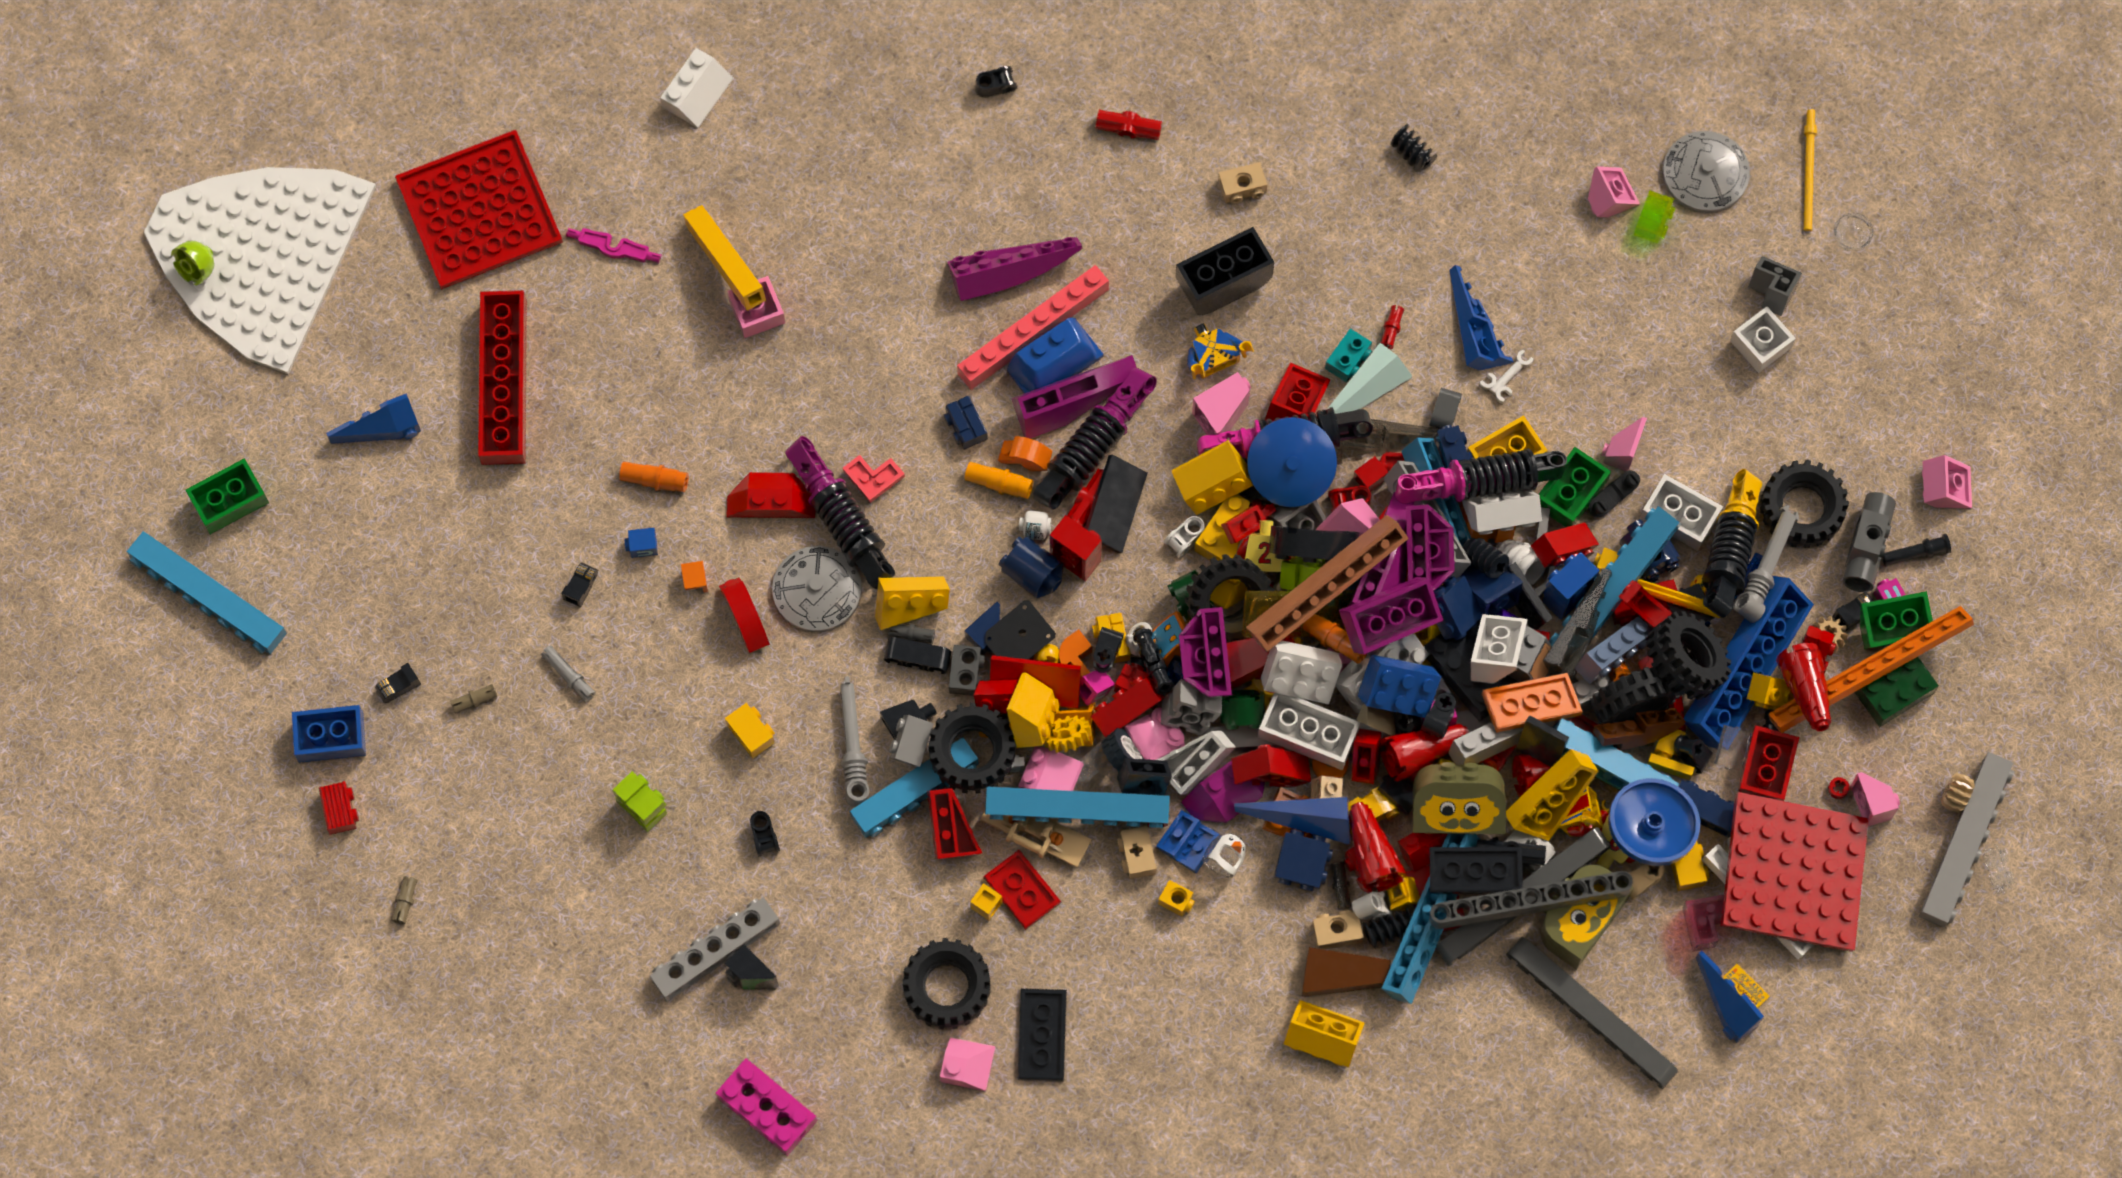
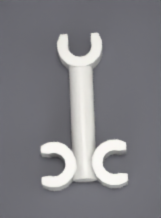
M1524 350L1518 353L1517 361L1497 382L1495 375L1492 373L1487 375L1492 383L1480 382L1481 388L1489 390L1492 394L1496 395L1497 401L1501 404L1505 402V399L1500 395L1504 392L1509 396L1512 395V390L1505 385L1522 367H1528L1533 362L1532 357L1528 361L1521 359L1525 353Z

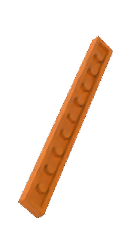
M1959 606L1827 680L1829 706L1973 626V618ZM1795 699L1768 714L1770 721L1781 733L1806 720Z

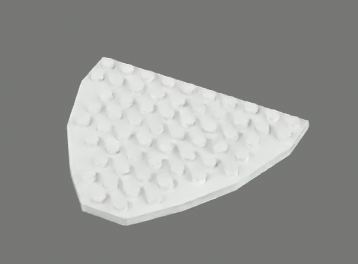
M266 167L212 177L162 194L144 233L166 278L197 320L249 361L289 375L375 191L376 184L331 169ZM194 240L208 246L213 252L214 269L209 278L197 286L193 285L196 282L192 280L187 282L179 275L173 265V262L176 261L174 255L171 257L172 249L186 241Z

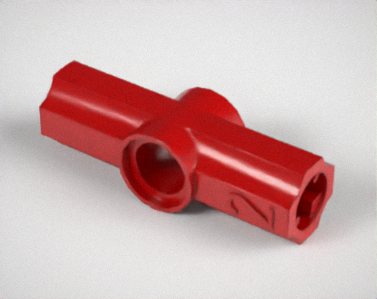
M1099 109L1095 129L1115 132L1121 137L1123 135L1130 136V139L1142 137L1159 141L1162 121L1143 118L1132 111H1124L1121 114Z
M1098 468L1087 486L1080 490L1074 501V506L1067 515L1070 518L1075 517L1083 524V527L1088 520L1104 469Z

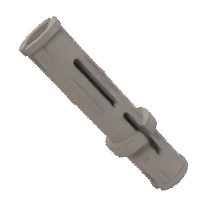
M553 646L546 647L541 656L564 678L570 689H574L585 702L590 701L596 692L583 680L584 677L581 674H577L557 653Z

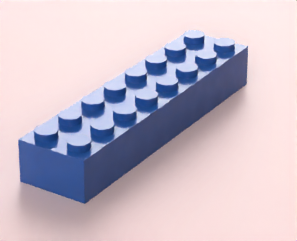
M1773 576L1775 584L1768 591L1763 603L1765 605L1763 616L1754 623H1750L1744 618L1727 646L1728 654L1726 658L1731 660V665L1728 666L1731 669V674L1728 675L1729 679L1706 698L1703 697L1701 700L1695 698L1683 718L1686 721L1685 725L1708 747L1727 749L1755 701L1747 699L1753 673L1767 676L1772 675L1777 666V656L1789 647L1814 605L1790 578Z

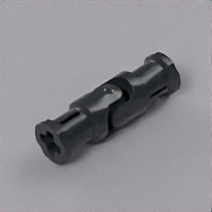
M1150 629L1138 630L1133 635V640L1138 644L1139 654L1144 660L1146 671L1155 683V692L1157 694L1168 693L1174 687V682L1168 677V668L1162 655L1159 654L1158 645L1154 644L1152 631Z

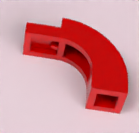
M740 577L730 579L724 584L719 585L748 652L751 653L770 645L754 603Z
M1634 580L1618 596L1653 628L1672 614Z

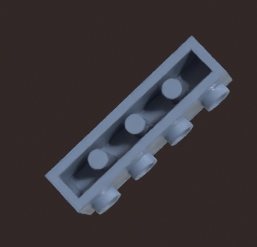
M1640 616L1636 617L1587 652L1575 669L1589 684L1599 677L1603 679L1611 672L1612 668L1617 669L1625 661L1624 659H1631L1638 652V649L1642 651L1647 647L1646 642L1649 640L1647 635L1652 629Z

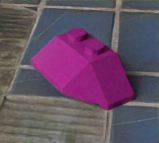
M1429 505L1406 506L1407 537L1409 538L1407 540L1408 581L1416 577L1429 578L1434 592L1455 573L1454 528Z
M1223 608L1199 609L1179 634L1183 680L1209 698L1232 696Z
M1230 761L1200 782L1181 803L1191 816L1200 821L1227 823L1240 814L1235 812L1234 803L1257 802L1263 798L1265 782H1260L1259 786H1253L1252 781L1236 785L1234 783L1232 762Z

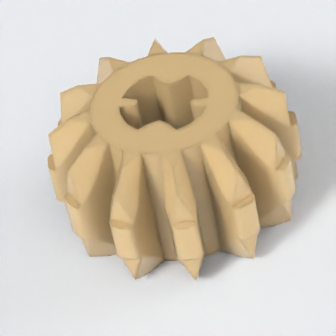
M1829 616L1827 621L1824 617H1820L1819 623L1813 622L1812 626L1834 634L1832 643L1836 644L1834 653H1837L1838 647L1843 648L1845 646L1844 640H1847L1848 634L1844 633V631H1846L1847 627L1845 625L1839 626L1841 620L1837 619L1834 622L1832 616Z
M1954 774L1950 781H1948L1942 794V806L1957 813L1964 810L1975 787L1974 780L1964 774Z

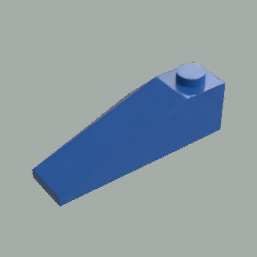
M403 394L379 404L381 409L373 413L366 411L358 421H348L326 434L331 444L397 440L402 438L411 439L417 436L421 429L407 394Z
M1701 950L1697 954L1696 960L1721 1024L1724 1027L1723 1032L1729 1040L1734 1039L1737 1043L1756 1029L1764 1016L1745 993L1741 996L1737 993L1735 983L1731 979H1724L1720 968Z

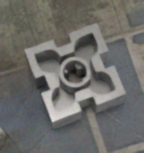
M1180 679L1174 686L1173 692H1169L1162 701L1161 724L1173 728L1182 726L1186 728L1187 732L1202 736L1210 727V721L1214 722L1220 716L1222 697L1209 698L1183 679Z

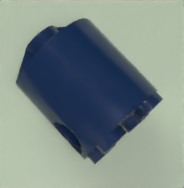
M1642 519L1636 520L1626 528L1628 533L1620 540L1621 546L1624 544L1628 545L1633 539L1631 535L1638 526L1642 528L1645 524ZM1670 540L1656 558L1660 559L1653 561L1641 576L1642 580L1654 583L1660 579V574L1666 571L1671 573L1680 567L1678 562L1681 557Z
M1018 537L1012 544V551L1009 555H1004L998 564L1002 567V573L1012 578L1020 587L1036 599L1055 592L1062 582L1064 564L1047 550L1038 546L1030 537H1025L1024 539Z

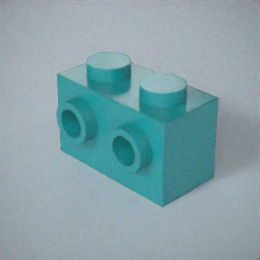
M1350 328L1327 359L1325 369L1347 383L1359 370L1361 362H1365L1373 352L1371 350L1372 342Z

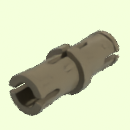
M493 684L476 691L470 690L468 691L469 694L450 700L454 713L456 714L472 706L476 708L480 703L496 698L497 694L496 691H493Z
M408 876L403 877L400 893L395 899L397 904L392 918L393 922L399 923L401 921V924H406L410 905L414 903L412 898L416 883L418 882L415 878L410 877L408 879Z

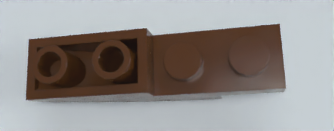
M1675 708L1638 712L1635 714L1634 720L1594 725L1593 734L1603 746L1616 744L1620 750H1627L1657 741L1684 726L1686 721Z

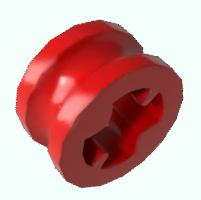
M1836 777L1831 780L1828 792L1833 798L1842 799L1849 791V783L1842 777ZM1835 783H1839V786L1840 784L1844 786L1842 793H1839V790L1837 792L1834 791Z

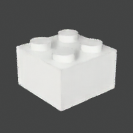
M1765 307L1733 332L1730 342L1752 367L1760 373L1792 349L1796 338L1768 307Z

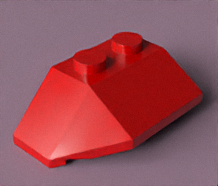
M749 472L727 496L726 517L815 518V510L808 502L812 495L811 492L807 491L805 484L794 473Z

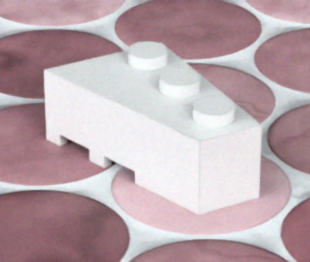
M1211 731L1156 760H1166L1168 762L1172 775L1170 784L1180 795H1186L1206 779L1236 746L1222 731Z

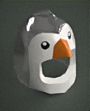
M1232 833L1219 835L1211 841L1204 852L1202 860L1208 868L1226 878H1233L1244 861L1245 844L1241 837Z

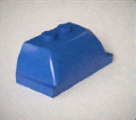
M1067 318L1018 351L1009 362L1007 372L1025 394L1079 374L1103 358L1104 354L1075 318Z

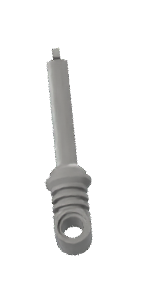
M1790 505L1780 508L1783 512L1758 569L1748 574V584L1744 593L1739 595L1734 602V610L1750 623L1758 621L1765 612V605L1763 603L1768 591L1775 584L1772 574L1794 523L1799 521L1798 512L1792 514L1788 511Z
M846 676L844 684L840 687L846 754L842 757L843 760L840 761V765L845 771L846 802L850 806L856 807L868 799L869 786L865 770L868 759L860 752L854 684H850V678ZM859 790L863 793V795L861 797H855L853 796L852 791Z

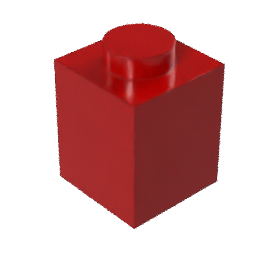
M1374 456L1354 471L1353 478L1360 486L1367 487L1371 492L1385 482L1383 478L1388 473L1389 468L1383 460L1379 461Z

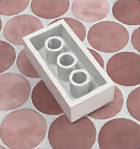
M1274 693L1260 725L1258 737L1343 770L1361 722L1303 699Z

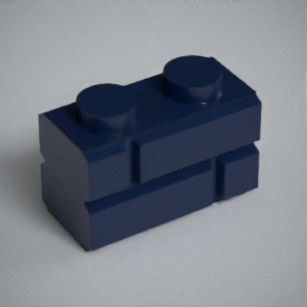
M970 396L963 397L945 406L946 413L943 416L947 425H952L955 430L952 434L957 445L961 444L965 450L988 440V433Z

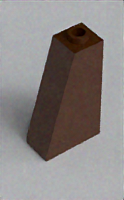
M1309 947L1302 997L1382 988L1390 970L1391 960Z

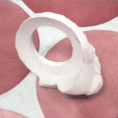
M1146 622L1134 625L1125 637L1131 654L1135 656L1140 655V649L1138 644L1134 642L1132 634L1140 627H1145V629L1152 631L1150 624Z

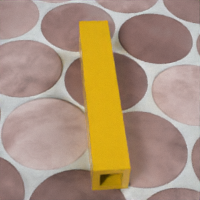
M703 205L683 214L687 229L745 309L748 311L765 302L766 298L763 287Z

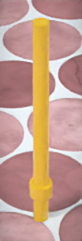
M1808 109L1806 125L1804 126L1806 152L1803 231H1812L1815 136H1817L1815 110Z

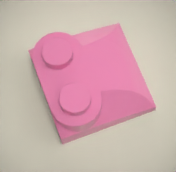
M1156 708L1151 714L1124 727L1144 759L1156 760L1185 746V737L1180 727L1173 728L1161 724L1162 708Z

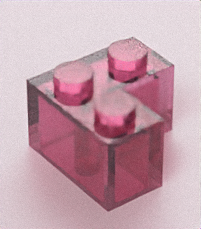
M1724 894L1685 901L1682 910L1692 952L1716 947L1718 936L1715 925L1721 924Z

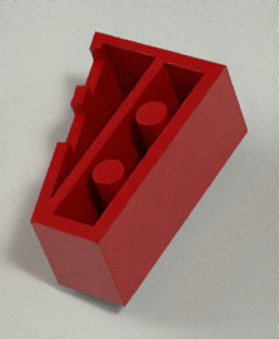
M1269 744L1258 746L1257 750L1231 758L1234 783L1236 785L1252 781L1253 786H1259L1260 782H1269L1270 787L1292 788L1311 782L1308 757L1295 751H1286L1284 748H1273Z
M953 788L927 791L935 859L983 854Z

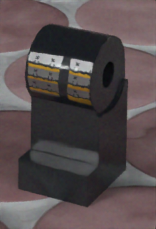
M581 562L576 568L569 584L561 592L563 600L581 608L598 575V569Z
M1864 592L1845 606L1843 605L1836 609L1832 617L1835 620L1840 619L1839 625H1845L1847 631L1860 622V604L1874 600L1867 592Z
M409 663L401 666L400 670L390 675V677L378 682L375 689L382 701L389 703L420 686L421 683Z

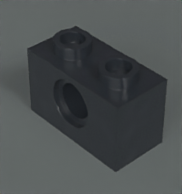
M1124 758L1117 775L1118 784L1123 794L1164 796L1172 778L1166 760Z

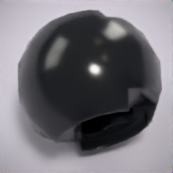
M1398 712L1395 715L1394 723L1396 729L1401 734L1419 731L1422 727L1423 719L1419 716Z

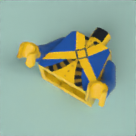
M1203 323L1194 328L1198 338L1192 340V347L1188 350L1187 366L1192 372L1193 380L1196 379L1198 374L1204 379L1240 362V353L1243 358H1246V352L1252 351L1253 353L1254 349L1250 341L1243 342L1235 336L1223 332L1220 328L1209 332L1207 326Z

